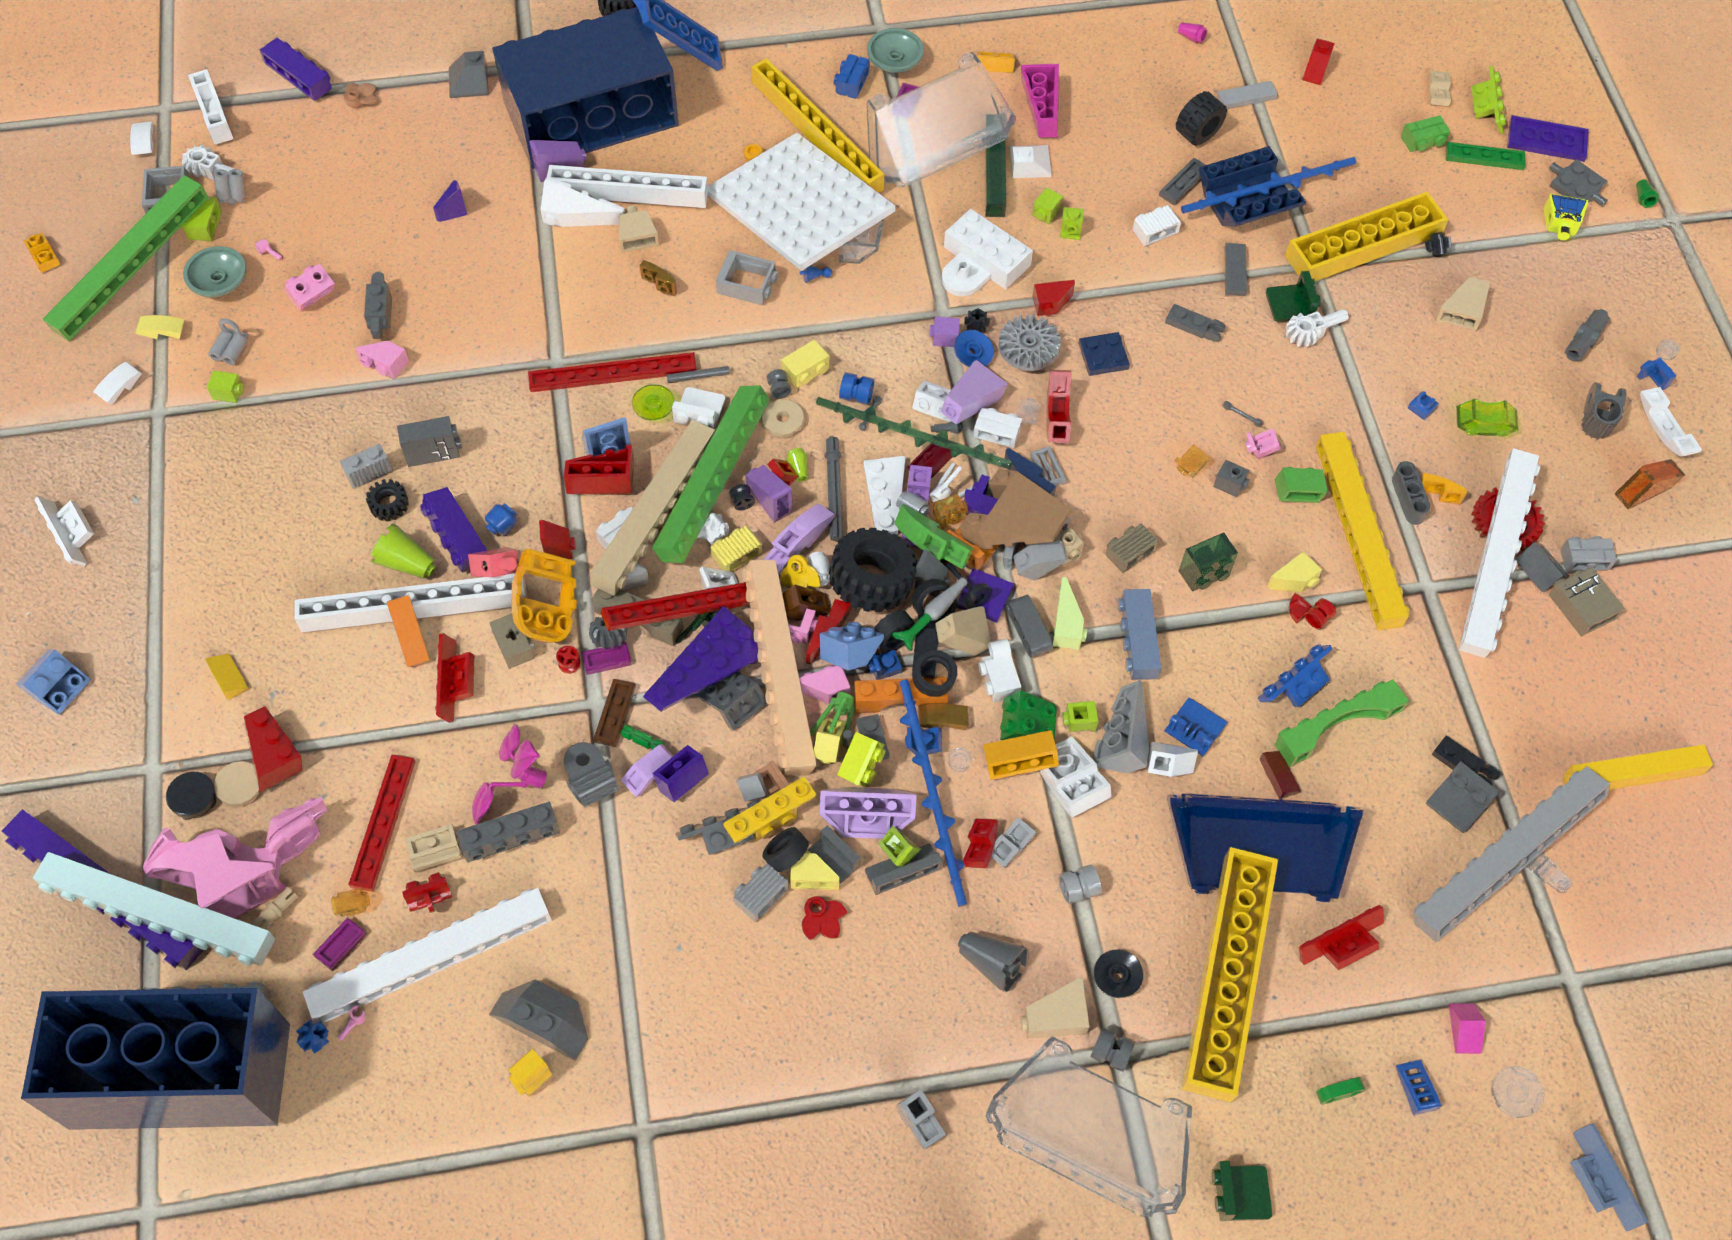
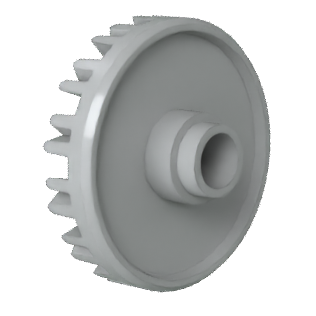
M1027 314L1026 319H1022V315H1019V319L1014 317L1012 323L1008 320L1007 324H1004V328H1001L998 342L999 352L1003 359L1015 368L1026 371L1044 369L1051 365L1059 355L1061 337L1060 333H1057V327L1053 323L1048 325V319L1042 320V316L1040 320H1036L1035 314L1032 317Z

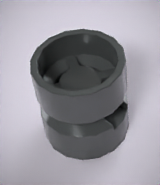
M1103 1027L1090 1057L1102 1063L1109 1061L1111 1067L1123 1072L1136 1041L1125 1036L1118 1038L1116 1032Z

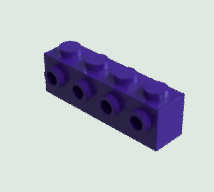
M278 37L259 49L263 61L268 67L312 100L316 101L332 89L331 78L325 70L319 69L313 61L307 60L301 52L295 51L287 42H283Z
M448 487L423 494V501L420 505L422 514L428 517L433 532L439 535L443 548L449 551L452 563L458 566L462 573L469 571L468 554L487 551Z

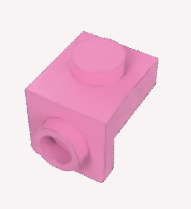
M1273 428L1256 436H1252L1251 432L1246 433L1249 440L1245 442L1250 454L1254 452L1257 459L1281 450Z
M806 609L800 627L788 624L792 642L808 644L811 633H814L818 621L816 620L815 610Z

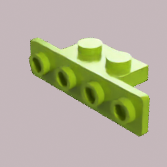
M1490 66L1491 80L1472 86L1474 113L1476 119L1495 113L1496 124L1500 134L1504 133V125H1507L1505 114H1502V111L1505 110L1504 102L1502 99L1500 100V97L1503 96L1501 85H1498L1501 82V76L1499 71L1495 72L1494 66Z

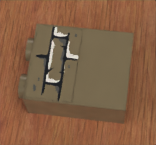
M1592 567L1585 571L1580 569L1568 579H1559L1553 584L1554 588L1549 594L1581 637L1616 620L1625 609Z

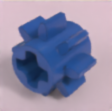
M309 1020L296 1031L299 1034L296 1042L304 1052L312 1049L313 1053H316L329 1043V1040L326 1039L329 1030L321 1021L314 1024L312 1020Z

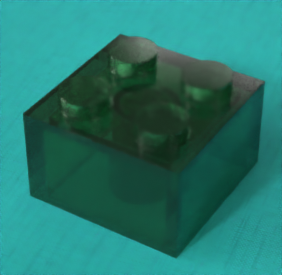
M1223 532L1187 548L1179 568V573L1192 592L1198 589H1206L1211 583L1218 580L1224 581L1231 575L1230 573L1238 552Z

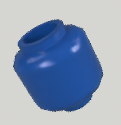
M505 503L503 505L495 504L485 515V521L488 523L485 527L494 535L497 533L503 536L507 535L517 524L516 516L518 514Z

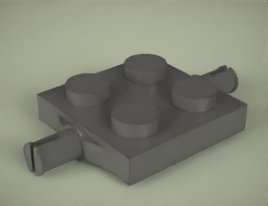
M1576 159L1565 168L1560 167L1555 162L1549 167L1550 170L1558 175L1551 181L1550 187L1562 196L1588 200V202L1594 200L1602 207L1607 203L1608 199L1601 196L1599 192L1606 186L1608 181Z

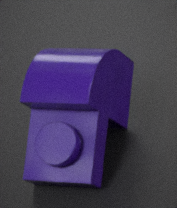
M982 474L979 482H974L972 490L966 489L964 497V511L966 515L969 512L989 515L998 499L986 495L989 487V476Z

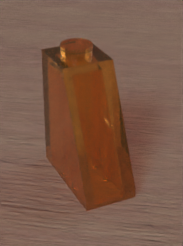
M1672 459L1646 464L1631 476L1614 494L1629 510L1670 490L1685 474Z

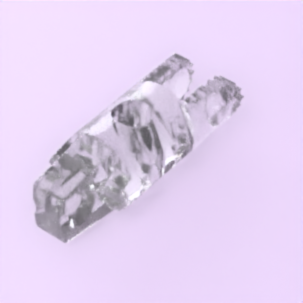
M1543 852L1526 866L1545 884L1548 883L1561 894L1567 892L1572 886V882L1567 875Z

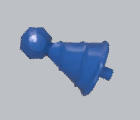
M810 265L803 271H800V275H803L804 282L807 283L821 275L829 278L832 275V269L825 267L821 270Z

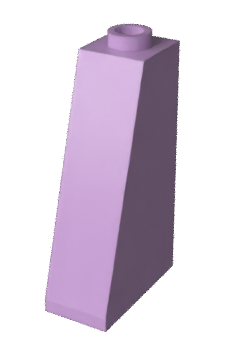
M976 360L947 395L941 413L955 424H958L980 412L981 408H987L1000 401L1008 383Z

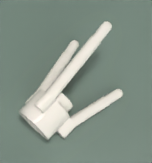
M955 463L949 466L936 487L929 494L931 501L938 507L943 505L948 507L952 502L965 496L966 490L950 498L952 492L948 485L962 469L959 466L950 475L955 467Z

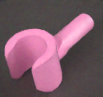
M265 239L255 243L256 249L260 254L267 251L278 260L283 258L270 247Z
M357 1005L353 1006L349 1012L351 1019L337 1038L343 1041L355 1025L364 1023L366 1020L365 1010L360 1016L355 1017L359 1008Z

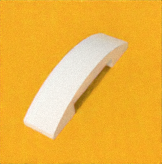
M1661 387L1641 391L1640 397L1645 413L1661 441L1672 452L1681 457L1701 452L1702 449L1693 435H1685L1669 411L1670 401Z

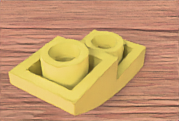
M163 315L140 316L136 334L157 339L159 334L180 339L185 319Z

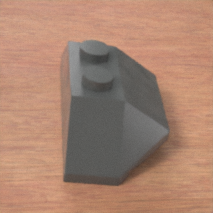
M536 979L503 992L489 1013L491 1017L576 1061L588 1041L578 1001Z

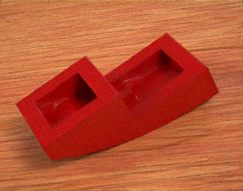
M975 819L968 834L971 843L963 859L965 867L987 869L995 846L998 829L997 819Z

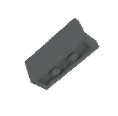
M926 844L920 847L921 850L912 862L903 867H898L891 859L867 867L865 873L875 895L941 870L943 860L939 852L935 854L932 845Z

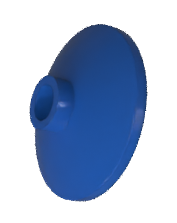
M967 330L960 333L955 340V354L965 366L970 367L976 360L984 366L991 362L994 355L993 345L983 333L976 330Z

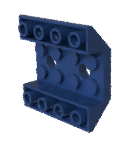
M1267 146L1200 167L1199 173L1205 199L1207 191H1211L1218 196L1236 191L1239 184L1250 187L1270 181L1271 173L1277 174L1275 171L1278 163L1277 156L1271 147ZM1282 185L1269 189L1271 194L1268 195L1258 192L1237 198L1235 207L1226 202L1210 207L1222 226L1236 227L1306 205V201L1297 188L1288 191L1286 186Z

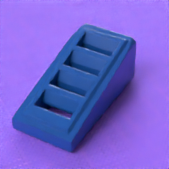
M1421 1060L1395 1066L1413 1116L1436 1111L1442 1106ZM1417 1069L1418 1073L1407 1075L1405 1071ZM1420 1078L1421 1083L1411 1084L1410 1080ZM1424 1088L1425 1092L1416 1094L1415 1089ZM1427 1097V1102L1420 1103V1098Z

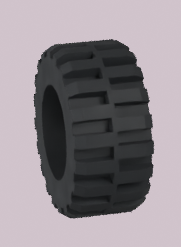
M872 527L869 530L859 528L856 532L853 530L847 533L846 536H843L838 541L829 567V581L835 593L841 595L840 598L845 603L849 602L852 607L856 609L860 607L863 608V611L870 612V610L882 612L884 609L888 611L894 609L895 606H900L908 598L917 573V560L913 550L909 549L908 543L905 540L901 541L900 536L895 533L892 535L887 530L883 529L880 531ZM858 565H873L881 568L887 574H871L864 571Z

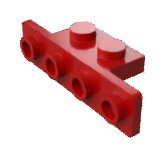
M445 633L439 634L435 710L436 716L451 723L454 722L455 702L474 696L475 655L466 652L456 656V640Z
M1377 905L1367 909L1364 913L1346 920L1339 926L1325 931L1312 940L1304 942L1299 946L1300 962L1306 965L1324 955L1337 970H1340L1378 950L1379 942L1369 931L1384 923L1383 907Z

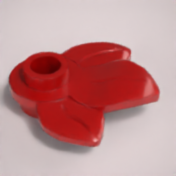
M819 896L809 898L804 906L806 916L802 920V930L806 938L813 940L819 933L830 939L838 938L840 934L838 919L847 914L845 907L835 900L826 901ZM814 906H819L821 910L819 912H813L812 908Z

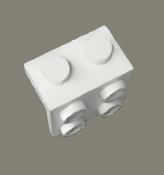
M687 387L681 401H674L673 420L675 423L689 425L691 420L715 429L725 403V396Z

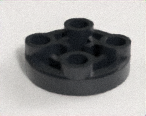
M192 771L179 775L170 783L166 791L168 807L174 814L184 820H190L204 814L214 807L217 802L214 783L207 775L201 772Z

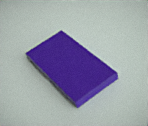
M1512 115L1509 121L1507 148L1571 160L1577 159L1585 162L1587 158L1589 129Z

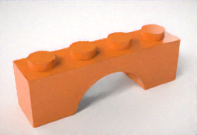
M947 676L923 679L932 685H942L947 681ZM905 678L909 681L913 700L916 701L915 705L919 706L920 704L928 703L948 704V693L939 697L927 696L915 687L912 678ZM905 679L855 681L856 714L879 713L887 706L905 703L899 683Z

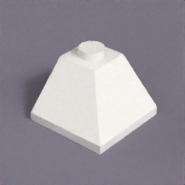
M1048 145L1009 147L1012 178L1052 176Z

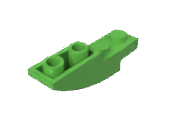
M905 504L901 505L894 524L910 541L922 550H929L939 561L944 558L961 569L966 567L973 547L939 529L940 524Z

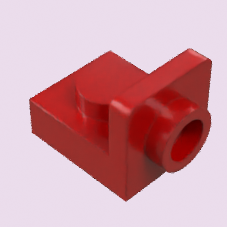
M772 459L767 464L771 471L788 486L798 478L797 473L787 460Z

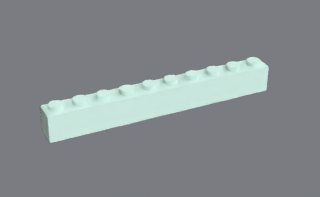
M50 852L46 854L33 876V879L39 884L38 888L45 893L52 894L57 892L60 894V897L67 901L74 902L75 899L82 901V905L89 909L96 910L97 907L104 909V913L114 918H118L119 915L126 917V921L136 926H140L143 923L156 933L162 934L163 931L170 933V936L178 941L190 940L194 946L200 949L207 950L208 947L215 949V953L225 958H229L230 955L237 957L240 963L247 966H252V964L262 966L275 941V938L268 930L206 908L201 909L198 905Z

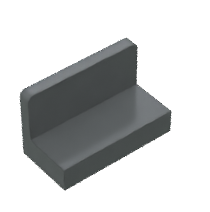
M1534 542L1515 559L1541 592H1546L1559 579H1568L1570 577L1541 543Z
M828 825L820 831V839L808 849L811 853L817 854L839 876V884L860 867V857Z

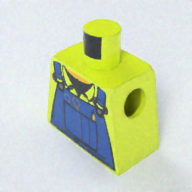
M1550 193L1544 205L1547 230L1557 233V238L1560 240H1567L1570 236L1576 235L1583 221L1588 200Z

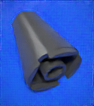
M975 932L963 934L958 942V947H960L959 953L1003 992H1008L1015 986L1022 975L1018 971L1021 965L1026 966L1029 957V950L1022 945Z

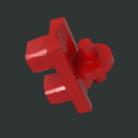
M437 872L430 875L428 883L420 885L419 881L415 880L406 883V890L402 891L409 911L412 912L428 907L429 912L433 913L435 912L434 904L452 898L453 896L446 878Z

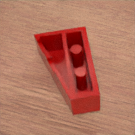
M632 444L626 445V449L614 452L610 449L606 450V454L594 457L590 454L566 460L564 468L566 493L632 494L634 471Z
M266 706L244 716L245 731L259 793L302 771L301 755Z

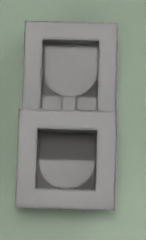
M1018 817L1007 831L997 838L991 857L1005 868L1028 845L1037 832Z

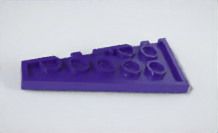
M723 606L643 697L662 712L683 701L684 698L727 678L749 664L757 662L759 649L757 642L754 641V631Z

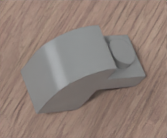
M921 1089L897 1104V1109L903 1122L910 1128L923 1149H926L946 1135L933 1115L935 1112L934 1108Z

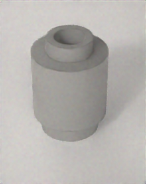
M903 491L896 501V506L899 507V510L902 504L907 505L924 516H927L930 510L928 502L912 492L907 493Z

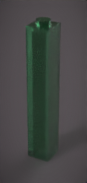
M986 114L984 126L985 217H1005V115Z

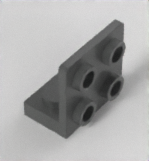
M736 672L707 687L699 695L703 702L720 711L728 728L733 731L767 704L758 683L740 672Z
M1460 761L1449 777L1426 801V805L1461 833H1465L1493 801L1499 791Z

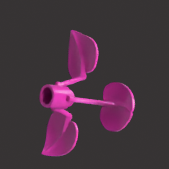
M517 724L512 726L503 739L499 750V758L503 762L507 761L509 756L514 760L511 768V777L514 779L518 778L521 782H491L490 784L484 782L473 800L472 815L475 824H479L480 819L488 810L493 799V789L495 787L520 786L526 788L527 785L540 789L546 781L547 772L531 765L540 757L531 741L524 740L517 749L516 754L514 753L520 741V730Z

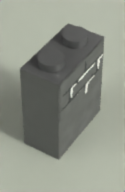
M449 416L397 426L400 446L408 467L460 458L461 439L458 436L456 424L451 423Z

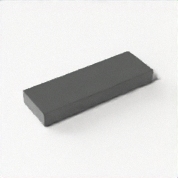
M1193 158L1160 191L1159 196L1175 206L1201 180L1199 168L1206 164Z
M1226 243L1224 247L1225 295L1246 296V244Z

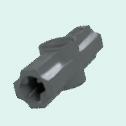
M1603 309L1594 310L1587 321L1581 324L1573 337L1574 339L1564 352L1569 360L1573 362L1580 361L1588 349L1594 346L1602 333L1601 331L1609 322L1610 317L1607 311Z

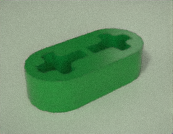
M1361 1077L1323 1087L1317 1090L1316 1094L1320 1104L1324 1105L1358 1095L1366 1091Z

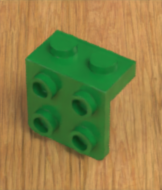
M1022 690L1004 698L1000 740L1052 730L1055 740L1057 707L1054 703Z

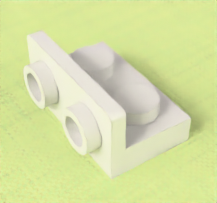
M924 381L916 390L912 408L951 422L949 418L941 413L945 399L951 390Z

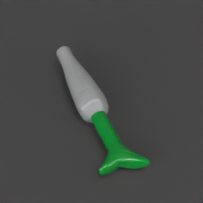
M960 578L954 585L934 598L925 607L924 615L909 630L893 632V637L903 640L907 649L912 651L915 636L930 621H936L942 617L960 591L968 584L964 578Z

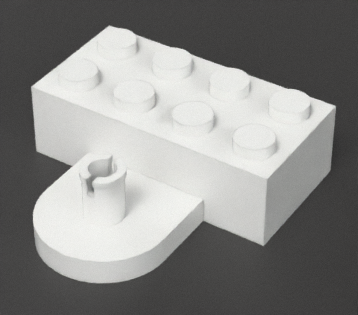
M970 209L945 232L944 248L956 257L944 267L942 284L949 293L956 296L972 295L990 279L1006 290L1031 266L1033 250Z

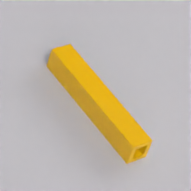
M1704 744L1571 765L1564 774V783L1569 782L1573 773L1582 771L1586 766L1610 783L1609 790L1704 775L1713 766V763Z

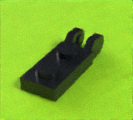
M1447 735L1432 753V756L1452 770L1461 761L1490 785H1493L1492 782L1484 775L1493 780H1497L1501 775L1499 770L1490 764H1485L1486 762Z

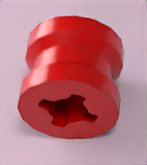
M566 645L557 651L556 659L562 672L572 674L579 670L581 660L575 647Z

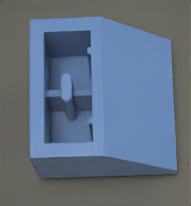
M858 622L847 623V626L831 627L829 631L820 633V658L848 671L866 666L883 641L884 634L875 631L874 628L861 626Z
M48 649L16 685L34 700L59 715L91 679L59 652Z

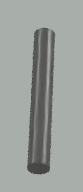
M729 366L667 374L666 376L667 382L670 383L730 373Z

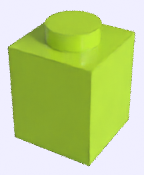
M1046 187L1034 202L1032 216L1050 224L1061 210L1063 196Z
M213 370L206 387L213 400L237 403L239 397L244 392V384L241 382L238 374Z

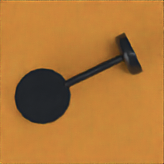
M944 558L940 560L958 580L964 578L952 563ZM967 581L968 584L965 587L968 592L964 598L966 608L972 609L983 606L990 599L992 588L985 583L972 587Z

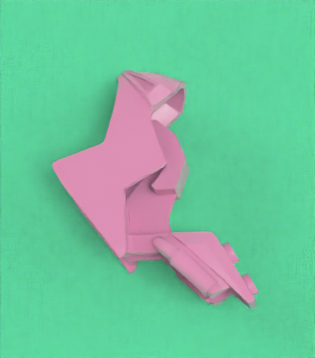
M322 797L313 798L298 807L285 809L279 815L274 816L270 821L266 847L260 849L244 845L239 842L237 837L218 829L200 834L193 841L182 843L178 841L170 828H163L150 848L148 857L144 862V872L149 878L162 879L195 889L198 905L201 909L208 907L209 910L236 919L285 890L286 885L279 881L281 865L296 858L319 838L321 833L315 821L327 811L326 805Z

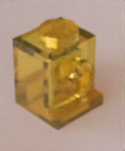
M958 494L935 501L933 505V515L937 523L940 524L941 530H945L948 524L958 523L964 518V514L968 513L965 501H961Z

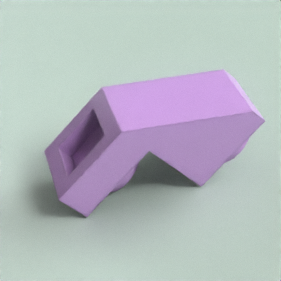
M660 744L635 762L621 781L636 797L641 796L654 780L652 773L671 759L673 755L663 744Z

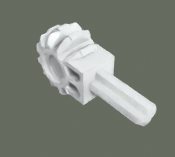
M203 144L200 147L194 145L192 149L187 148V153L182 154V165L185 166L190 176L194 175L196 178L202 175L214 180L213 173L215 170L223 169L229 172L234 169L223 165L219 155L214 154L210 147H205Z
M1339 310L1323 317L1318 311L1303 316L1302 313L1298 316L1293 315L1286 325V338L1290 339V344L1296 343L1297 347L1303 345L1307 348L1309 345H1314L1318 338L1323 337L1328 327L1347 321L1349 318L1348 312L1346 310Z

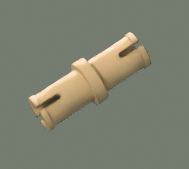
M286 887L272 903L268 902L266 904L267 908L251 922V925L258 926L263 921L259 928L266 930L277 918L280 919L284 915L283 912L298 896L296 893H292L286 899L293 891Z

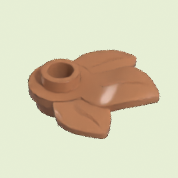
M350 83L344 89V101L349 107L357 108L362 104L369 105L379 101V98L373 95L376 91V86L373 84L362 83L357 85L356 83Z

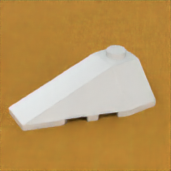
M545 179L541 202L543 223L560 227L619 225V216L625 214V210L621 206L602 198L596 200L588 196L589 193L584 190L580 193L571 189V185L568 183Z

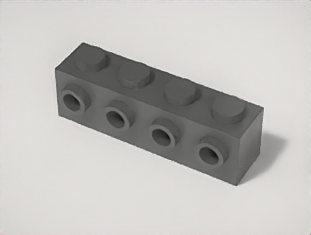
M550 801L457 830L462 853L467 863L560 833Z

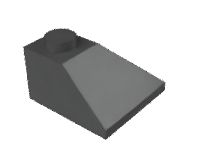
M484 51L464 52L449 67L450 98L488 95V67Z

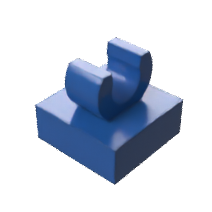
M1423 391L1409 403L1408 409L1425 420L1437 408L1439 403L1435 401V398L1429 397Z

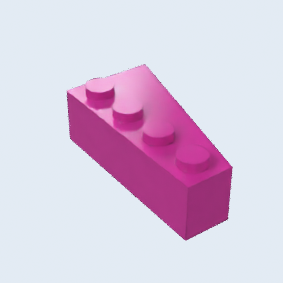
M1059 64L1021 65L1022 85L1038 138L1058 137Z

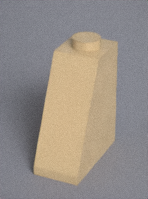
M1469 277L1442 304L1435 321L1476 332L1482 320L1490 282Z
M982 606L952 613L935 623L940 644L974 656L989 649L988 643L991 642L985 609Z
M1083 978L1070 982L1026 1007L1024 1016H1021L1022 1031H1026L1027 1039L1087 1034L1089 1020Z

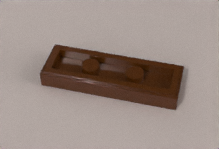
M613 679L593 738L594 743L617 747L635 692V683Z

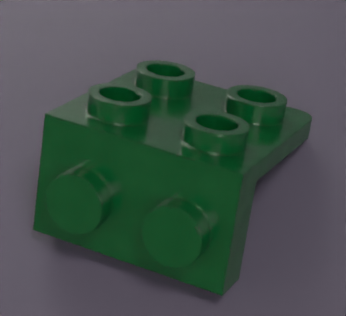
M1301 271L1298 282L1295 285L1268 287L1265 292L1273 319L1276 322L1290 321L1293 315L1298 316L1300 313L1303 316L1312 314L1317 311L1321 304L1320 296L1317 295L1315 290V280L1311 278L1309 271Z
M1219 1161L1214 1169H1212L1213 1185H1216L1215 1209L1216 1212H1219L1220 1221L1269 1220L1272 1217L1267 1169L1264 1166H1230V1161Z

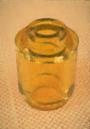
M362 888L337 893V896L331 898L333 913L335 916L341 915V917L366 912L367 907L370 906L368 892H364Z

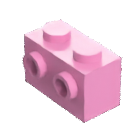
M320 264L315 267L311 265L303 271L304 274L299 277L293 276L286 281L285 292L299 311L334 290L335 283Z

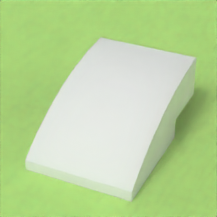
M1072 736L1056 744L1059 766L1039 770L1050 790L1071 818L1112 797L1110 784L1097 770V764Z

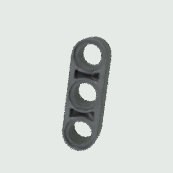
M1403 461L1398 464L1392 476V483L1406 520L1413 525H1419L1425 520L1430 510V502L1415 465L1411 462Z
M1024 595L1007 601V612L1029 657L1032 658L1052 651V641L1030 596Z

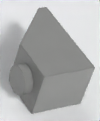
M1061 540L1029 545L1013 555L1018 575L1033 581L1068 561L1064 543Z

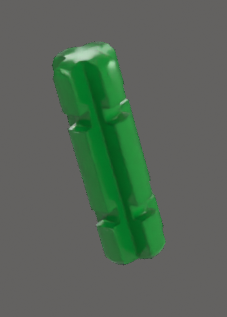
M626 724L621 731L622 737L628 740L633 739L632 742L647 749L651 748L653 750L660 744H663L665 747L664 741L658 738L653 739L654 736L639 729L634 730L635 727Z

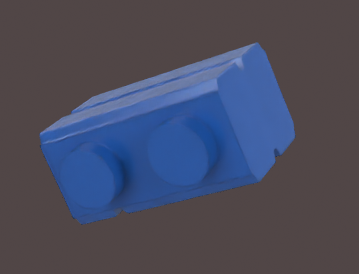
M849 54L846 61L843 60L841 62L840 73L835 75L833 82L836 85L837 94L847 95L854 99L858 98L870 72V60L868 58H859L856 55Z

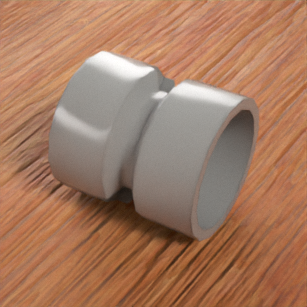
M1092 864L1078 868L1077 873L1070 870L1058 876L1061 892L1068 904L1081 901L1083 896L1090 898L1102 893L1098 873Z

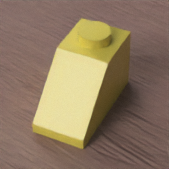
M1302 552L1274 573L1267 587L1272 590L1302 593L1308 587L1312 589L1319 583L1322 569Z
M826 717L822 721L816 735L815 759L826 764L836 763L841 750L846 721L838 720L832 733L829 732V728L833 719Z
M806 851L803 857L791 867V889L839 890V876L815 853Z

